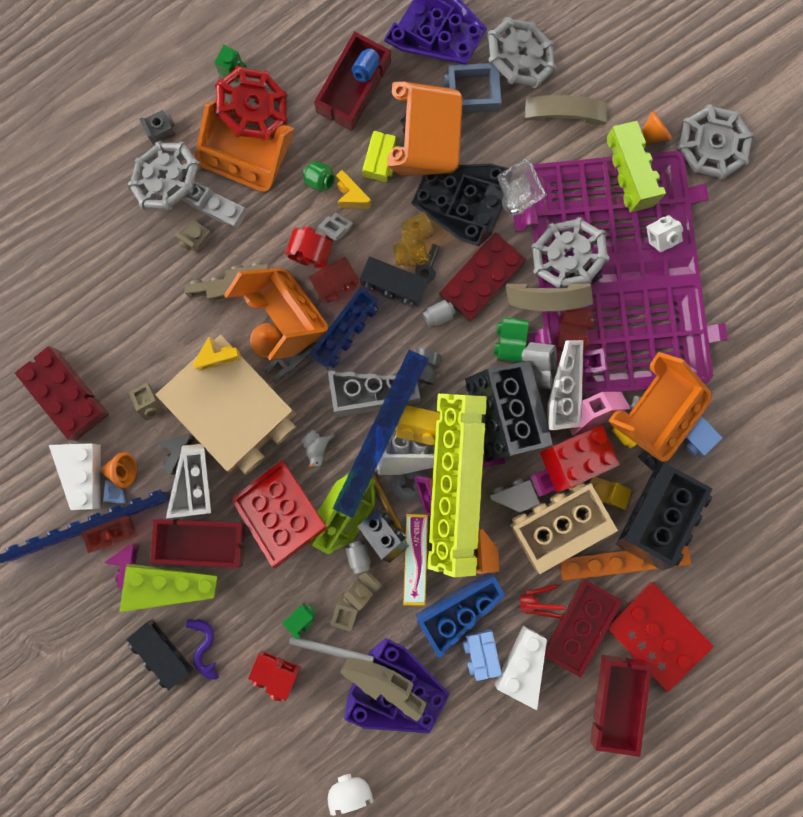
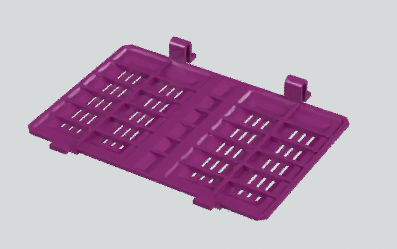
M678 151L650 153L653 159L652 171H657L660 174V179L657 181H660L661 184H658L659 188L664 187L666 194L654 207L631 213L624 204L623 196L611 197V194L624 193L623 188L610 189V186L619 185L618 180L609 181V178L618 177L619 175L617 167L613 165L612 157L532 164L526 171L530 207L525 208L522 214L513 215L515 232L527 231L529 225H532L534 243H536L551 223L556 224L575 220L577 217L583 218L589 224L609 221V225L594 226L599 230L610 229V233H606L605 238L611 237V241H606L607 254L610 259L601 268L603 278L591 285L593 304L571 310L542 311L544 328L537 330L536 333H527L528 345L530 342L555 345L557 367L559 366L565 341L583 340V352L605 348L606 358L607 354L625 352L626 356L607 358V366L608 362L626 361L627 364L608 366V370L604 372V375L588 377L582 375V396L595 395L601 392H626L648 389L656 375L651 370L633 372V368L650 367V363L657 355L655 349L673 348V351L661 353L677 358L683 355V360H685L702 382L706 384L713 377L709 343L728 340L725 323L707 326L691 205L709 200L707 184H699L688 188L684 155ZM604 178L603 182L586 183V180ZM580 181V184L562 185V182ZM551 183H557V186H551ZM605 186L603 190L587 191V188ZM581 189V192L563 193V190ZM552 191H558V194H552ZM606 194L604 198L588 199V196ZM582 197V200L564 201V198ZM553 199H559V202H553ZM669 215L681 223L683 227V242L659 252L649 244L648 237L641 238L640 234L648 233L647 229L640 230L639 226H648L658 221L662 216L666 217ZM656 217V220L638 221V218ZM633 219V222L615 224L617 220ZM634 227V230L616 232L618 228ZM574 229L560 231L559 233L563 234L567 231L573 233ZM587 233V235L582 236L589 239L592 235ZM554 235L545 244L546 247L553 243L555 240ZM635 235V238L617 240L619 236ZM597 244L591 246L592 254H598ZM568 251L566 253V258H568V256L573 257L575 255L573 251ZM542 255L543 265L549 262L548 255ZM552 269L551 271H549L551 274L555 275L556 277H558V276L560 275L559 273H557V272L554 271L553 269ZM540 276L538 277L539 288H556V286ZM668 304V307L650 309L649 305ZM644 306L643 310L626 311L627 307ZM620 308V312L602 313V310ZM596 311V314L578 316V312ZM669 312V315L651 317L650 313ZM572 313L573 316L567 317L566 314ZM645 314V318L627 319L629 315ZM621 316V320L603 322V318ZM597 319L595 323L579 324L578 321ZM670 320L669 324L652 325L653 321ZM573 321L574 325H568L567 322ZM646 322V326L628 328V324ZM622 325V328L604 330L603 326ZM598 327V331L580 332L581 328ZM574 329L575 333H569L568 330ZM649 350L650 354L631 355L633 351ZM650 358L651 362L632 364V360ZM609 370H628V373L609 374Z

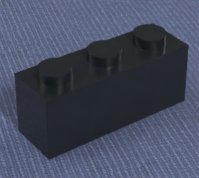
M369 256L360 277V284L367 291H379L385 298L391 300L397 298L402 300V304L413 308V306L419 307L428 284V279Z
M153 619L147 621L126 639L129 642L130 650L143 659L144 667L148 671H153L157 676L158 684L162 688H167L168 691L194 669Z

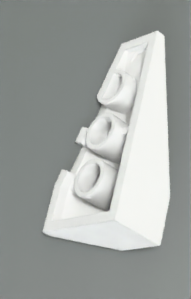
M583 340L565 341L547 404V425L549 430L581 427Z
M376 426L375 459L379 475H401L434 468L435 446L396 437L398 426Z

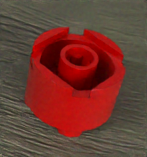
M304 226L303 229L295 227L292 230L285 251V255H288L287 258L304 266L315 264L314 268L325 269L333 245V239L327 235L316 234V230L308 226Z

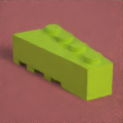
M633 121L613 126L607 135V143L613 151L612 161L614 167L618 169V183L624 190L623 200L625 206L629 208L630 213L654 207L666 192L664 187L659 188L657 180L660 177L657 171H652L653 159L651 154L644 150L646 142L638 122Z
M127 564L119 612L213 599L217 575L212 572Z

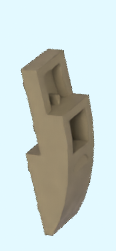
M256 262L251 264L250 267L244 268L241 265L232 266L231 270H225L226 279L214 277L211 278V281L194 280L190 284L184 285L185 294L189 298L207 295L211 303L229 299L224 294L239 271L270 268L268 264L263 262Z
M348 658L340 673L347 680L360 687L364 693L370 695L375 700L381 694L388 702L393 703L405 715L411 717L416 722L422 717L426 702L411 692L414 685L412 682L382 665L357 658Z

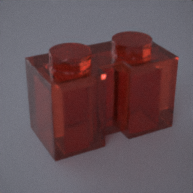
M345 256L308 277L322 303L334 301L338 298L337 293L342 290L349 292L356 288V284L359 283L357 275Z
M577 308L562 311L555 344L556 350L563 351L565 341L583 340V352L587 350L589 338H587L586 333L587 329L591 330L594 317H591L592 310Z
M122 516L81 532L88 553L100 551L113 546L114 543H120L137 536L130 516Z

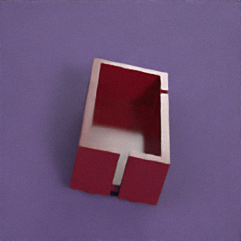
M354 31L314 101L316 113L331 121L335 118L337 124L353 131L379 85L380 77L383 78L391 63V50ZM372 49L380 57L379 66L369 81H358L352 73V67L362 51Z
M47 346L33 358L35 362H27L14 373L67 440L77 441L109 415L99 400L94 399L95 395L62 354L53 347Z
M153 519L150 564L240 568L243 566L244 546H240V543L245 542L246 523Z
M602 654L593 716L596 722L592 724L590 739L596 751L640 757L652 666L645 660L625 658L624 660L622 657Z

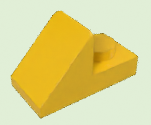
M341 170L336 175V185L345 195L338 201L339 208L369 209L371 207L369 197Z
M208 337L193 365L196 370L202 371L241 360L240 351L236 347L226 346L220 348V352H217L213 339Z
M598 477L590 478L589 483L592 484L601 502L626 510L632 492L631 489L619 483H612Z

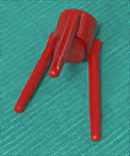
M558 585L525 590L526 594H520L521 612L561 619L562 614L538 609L565 610V606L538 604V597H533L535 594L557 589Z

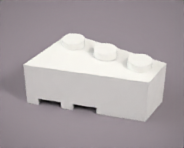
M49 445L70 510L101 509V445Z
M202 444L182 446L166 518L211 513L205 447Z
M523 625L501 669L502 675L498 676L495 686L497 690L537 710L547 639Z

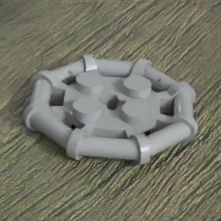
M506 17L500 25L488 32L489 62L491 65L494 64L508 79V83L530 85L533 88L540 87L541 82L550 74L555 73L557 66L554 63V43L537 28L535 22H525ZM503 32H506L508 36L505 39L500 36ZM531 34L540 42L541 45H539V44L531 37ZM498 47H500V50L502 49V54L498 53ZM543 52H545L546 61L542 60ZM536 68L541 70L539 74L535 73L534 70Z
M709 104L701 111L682 121L683 128L677 150L684 155L694 174H705L723 180L729 174L742 166H747L749 163L748 157L754 133L749 131L737 110L730 111L713 107L712 104ZM715 116L721 117V118H726V119H728V120H727V121H723V120L715 119ZM706 117L708 122L705 125L701 126L697 123ZM732 123H734L741 134L734 133ZM690 131L696 132L694 141L688 142ZM717 137L721 144L714 145L712 140ZM739 141L743 142L741 152L737 151ZM695 148L696 155L701 158L699 161L696 160L690 149ZM733 157L736 161L726 167L725 161ZM706 161L717 163V168L704 166L703 164Z
M157 141L155 146L140 158L136 157L134 160L136 163L131 181L128 182V189L133 192L142 209L157 208L165 209L166 211L171 210L174 204L188 193L192 194L194 191L193 184L197 169L200 168V162L194 158L188 149L187 143L183 141L179 143ZM166 151H175L172 156L167 154ZM156 155L159 156V157H157L154 161H152L150 164H147V163H148L151 159H153ZM183 158H185L187 161V163L184 165L181 163V160ZM183 175L186 177L185 183L182 180ZM145 188L149 191L146 196L142 192ZM158 195L163 196L162 200H155L156 197H159Z
M581 217L566 222L549 224V228L531 246L535 276H540L556 286V288H565L569 284L592 283L591 280L610 259L607 254L606 232L585 222ZM574 229L573 233L569 231L564 232L562 235L559 233L560 231ZM581 230L589 233L592 236L589 239L583 237L582 235H580ZM554 235L555 240L549 247H546L545 244ZM597 244L598 254H592L591 246ZM568 251H573L575 255L573 257L568 256V258H566V253ZM542 255H548L549 262L543 265ZM591 262H595L591 266V268L586 272L585 269L587 268V266ZM553 269L554 271H556V272L559 273L560 275H559L558 277H556L555 275L551 274L549 271H551V270ZM570 273L580 274V276L566 278V276H570Z

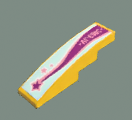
M406 514L407 538L405 541L409 547L405 549L403 606H425L428 515Z

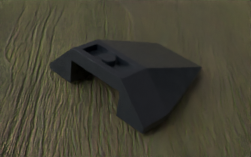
M492 163L459 165L452 173L423 175L411 204L459 241L479 247L492 235L507 200L511 169Z

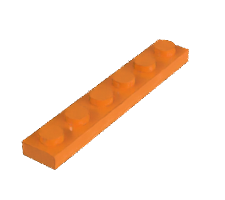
M684 546L681 552L684 556L678 566L691 565L689 547ZM626 550L574 556L559 563L563 581L658 569Z

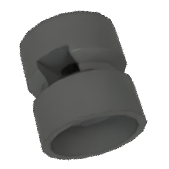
M416 348L413 358L415 365H411L408 377H417V382L434 385L437 376L435 369L439 368L442 355L427 349Z

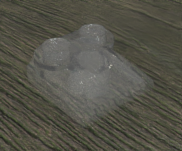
M529 157L497 175L504 194L502 199L503 208L506 212L513 214V216L547 196Z

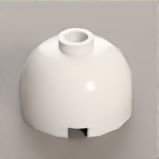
M351 774L338 777L339 782L334 784L328 793L330 815H336L335 810H341V814L365 807L367 806L366 800L370 803L374 802L367 782L360 777L352 778Z

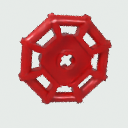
M239 65L235 66V69L222 80L216 81L215 114L227 124L238 138L241 136L267 141L277 128L287 125L286 98L288 94L279 87L267 70L247 69ZM246 77L260 80L259 82L247 80ZM238 79L240 81L239 86L235 88L230 86L232 82ZM264 83L268 85L274 94L266 91ZM225 93L231 95V104L225 105ZM250 98L253 99L254 103H257V105H255L254 107L250 106L248 104ZM274 101H278V112L274 111ZM229 112H233L235 118L241 121L239 125L228 114ZM271 117L275 121L266 128L265 122ZM246 124L258 125L259 130L244 127Z

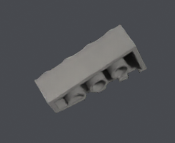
M328 370L336 418L403 407V404L408 406L420 404L417 377L355 374V372L341 373Z

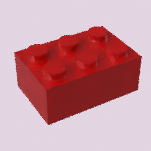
M603 425L539 452L556 492L571 488L620 465Z

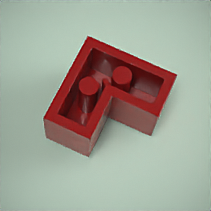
M261 650L257 655L248 679L252 681L254 686L259 688L267 687L265 693L270 694L269 697L279 702L282 700L286 701L301 667Z

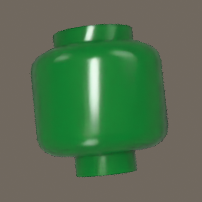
M313 161L303 170L305 185L314 190L324 192L334 184L335 175L332 168L326 164Z

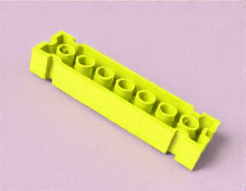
M438 394L437 411H440V420H436L429 543H432V551H429L428 569L444 572V574L452 577L476 576L477 558L473 554L474 549L478 548L485 423L481 422L482 414H486L487 396Z

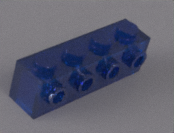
M360 286L309 353L310 358L327 371L330 367L335 368L341 359L339 355L342 351H348L353 344L352 338L356 333L359 335L366 327L364 322L368 317L372 318L379 309L377 307L378 299Z

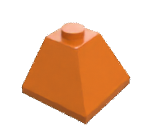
M479 529L478 548L474 549L473 554L477 558L476 574L500 571L498 548L485 531Z

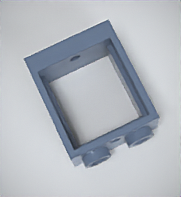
M494 64L449 65L448 74H444V84L449 89L456 90V77L488 76L490 98L463 100L462 114L499 112L501 106L499 70Z

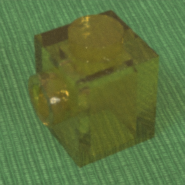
M422 212L403 221L400 234L404 242L408 241L410 246H413L433 236L434 229L425 212Z
M407 238L393 245L396 266L414 267L429 261L425 240Z

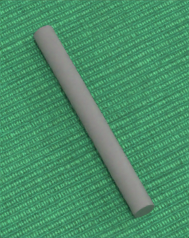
M291 636L289 640V645L345 659L357 658L373 663L375 660L374 656L302 638L296 639L294 636Z

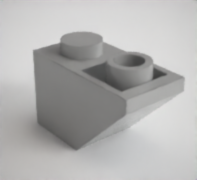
M523 478L511 482L512 486L504 489V486H500L491 490L492 494L488 496L489 500L516 512H522L540 504L531 481H524Z

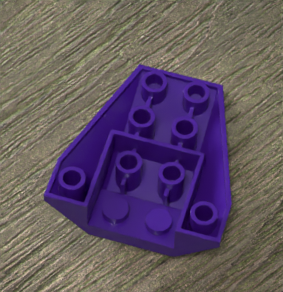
M413 0L399 24L394 22L384 41L403 52L466 65L486 33L487 28L462 0Z
M385 638L371 649L368 655L375 657L374 663L395 671L414 684L411 692L426 702L422 717L416 722L411 717L405 715L393 703L388 702L381 694L375 700L353 683L348 693L344 720L364 729L430 733L450 693L404 646Z

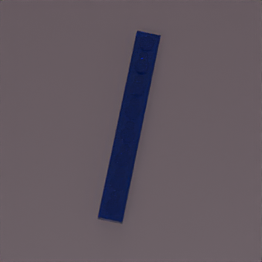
M410 349L408 350L332 509L351 518L354 517L429 358Z
M160 489L149 493V498L144 500L139 497L128 501L129 505L121 508V505L109 508V513L102 516L100 513L88 516V521L72 522L67 525L68 529L62 531L59 528L46 533L47 537L42 539L39 536L26 540V545L21 547L18 544L5 548L6 552L0 554V563L14 561L168 502L170 500V493L162 492Z

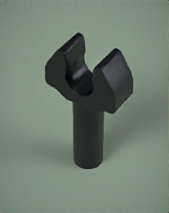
M432 244L425 263L417 265L415 268V274L418 276L423 271L428 272V283L436 276V271L432 268L440 248L436 244Z

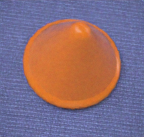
M654 111L650 112V116L641 130L646 145L671 141L672 136Z
M264 323L258 325L250 336L251 347L257 355L267 358L283 337V334L275 324Z
M126 452L117 454L100 468V473L119 488L131 486L136 479L138 471L135 458Z

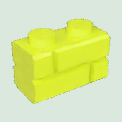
M373 131L362 170L365 178L386 183L388 176H393L394 171L388 167V156L393 148L400 147L397 144L396 136Z

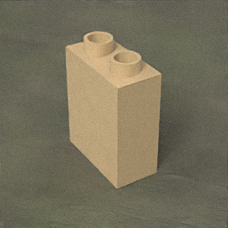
M221 334L214 340L217 352H220L219 349L222 347L232 346ZM242 356L241 360L202 371L194 368L193 363L197 358L195 357L155 395L227 472L235 473L240 468L247 475L265 458L259 449L270 439L279 445L294 432L297 427L290 420L297 414Z

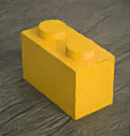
M403 404L396 437L435 446L436 420H440V413Z

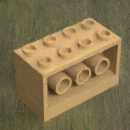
M582 482L568 488L569 492H559L550 497L551 502L547 504L540 503L532 507L531 513L527 515L521 513L512 518L513 523L509 525L534 570L539 574L618 531L591 483ZM578 509L582 510L580 517L576 516ZM559 519L563 520L561 528L557 527ZM539 530L545 531L542 539L537 538Z

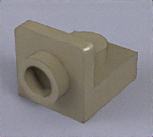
M192 219L182 234L177 233L176 237L179 239L181 247L187 251L192 249L197 253L211 232Z
M148 382L129 392L136 411L145 420L154 418L164 411L163 406L157 401L152 386Z
M365 571L352 583L343 596L360 610L381 587V583L368 571Z
M341 593L330 625L351 632L358 609L343 596L345 593Z

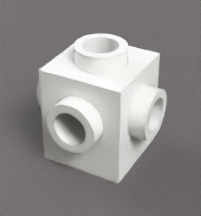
M669 215L646 226L649 244L659 252L683 242V227L681 223Z

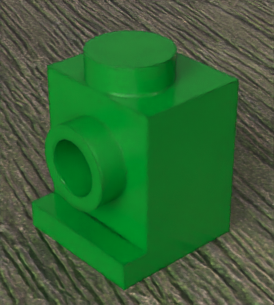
M223 45L214 61L218 73L224 77L231 73L235 66L246 67V63L242 62L239 52L226 45Z
M302 603L282 624L298 639L302 634L300 630L302 629L305 632L314 623L312 619L317 612L310 604L306 606Z

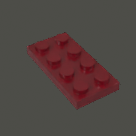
M495 232L439 292V295L448 303L451 302L458 312L468 321H471L523 265L526 258Z
M583 578L546 645L544 657L581 678L623 601Z

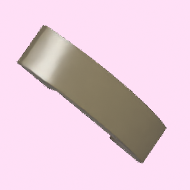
M571 95L530 97L525 99L524 120L545 121L546 118L586 120L585 123L606 124L607 103L593 98Z
M527 284L506 285L509 304L522 309L563 311L593 304L591 284H569L568 288H528Z

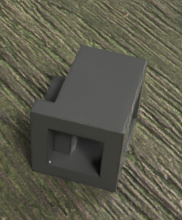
M163 110L149 117L139 119L153 145L157 141H163L176 135L172 128L176 125L171 115H166Z

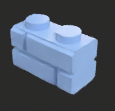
M484 629L465 634L467 640H463L465 654L470 653L471 662H467L470 676L474 675L476 681L501 676L502 672L493 631L491 629Z

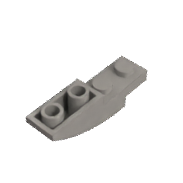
M183 176V178H182V180L184 181V183H185V180H186V177H185V176ZM196 181L193 184L194 191L192 194L188 193L181 199L209 217L236 229L239 228L249 212L245 207L214 193L210 188Z

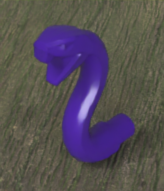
M188 619L186 628L202 631L206 636L204 642L194 652L193 664L202 676L208 679H218L219 672L215 673L213 670L216 662L207 666L202 662L203 654L213 643V629L207 621Z

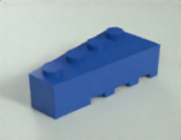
M486 573L416 613L417 621L438 658L440 659L445 654V651L451 645H454L468 629L470 630L480 617L489 612L505 594L492 573Z

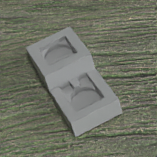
M335 212L332 217L328 216L318 226L317 230L336 241L351 230L353 222Z

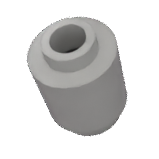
M443 300L426 308V311L422 314L428 327L434 326L436 328L454 319L453 314H455V310L451 302L447 303Z
M361 540L349 543L346 553L350 569H353V573L356 574L370 570L369 564H371L367 543L362 544Z

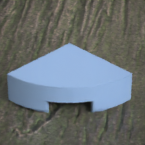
M105 480L103 502L127 503L124 490L117 487L112 481Z

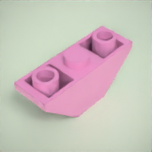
M601 392L582 401L581 427L568 429L574 437L609 421L616 411L621 410L627 413L631 411V408L622 392Z

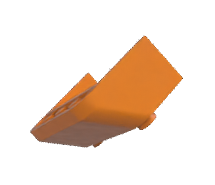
M283 268L239 271L224 294L226 298L242 296L246 303L253 308L264 307L283 334V337L267 357L269 361L295 356L321 338L328 330L326 321L292 274Z

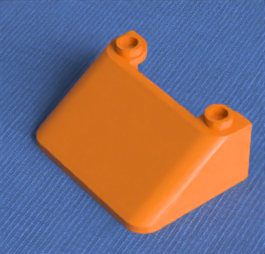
M410 82L392 83L393 96L399 101H407L405 144L404 147H395L391 150L388 156V167L399 176L454 172L459 166L463 104L460 92L455 89Z
M216 99L206 103L195 151V159L200 162V167L258 191L265 192L269 190L274 183L292 141L295 128L287 125L280 126L276 129L274 137L270 136L267 141L241 136L238 138L219 116H216Z
M658 352L650 363V370L656 375V378L629 414L621 410L616 411L609 419V423L652 456L662 462H666L673 456L709 406L712 394L685 360Z

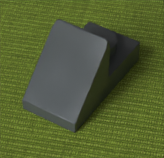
M184 434L158 443L172 451L171 454H167L165 457L162 471L172 475L176 474L182 446L191 445L195 438L194 436Z

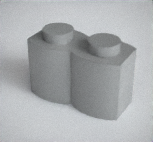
M530 342L522 352V360L524 362H531L537 388L552 390L558 369L556 364L555 345Z

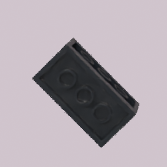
M530 361L488 368L465 378L466 390L469 395L487 396L486 414H482L481 422L485 423L484 456L486 462L553 445Z
M663 463L652 472L615 545L662 571L675 565L678 566L684 556L681 553L684 546L687 547L693 538L691 532L694 526L697 527L703 518V515H701L703 508H706L712 500L710 493L713 488Z

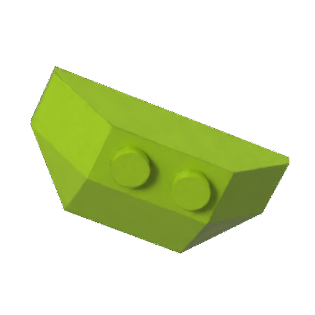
M356 469L336 481L317 511L328 529L310 542L313 547L329 555L334 550L353 542L359 532L358 526L368 518L375 506V480Z

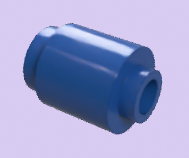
M372 49L362 51L354 63L352 73L358 81H369L379 66L380 57L376 51Z

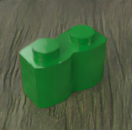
M503 317L502 321L497 323L496 335L500 336L499 343L495 342L493 355H497V361L508 363L524 362L522 360V352L526 348L529 320Z

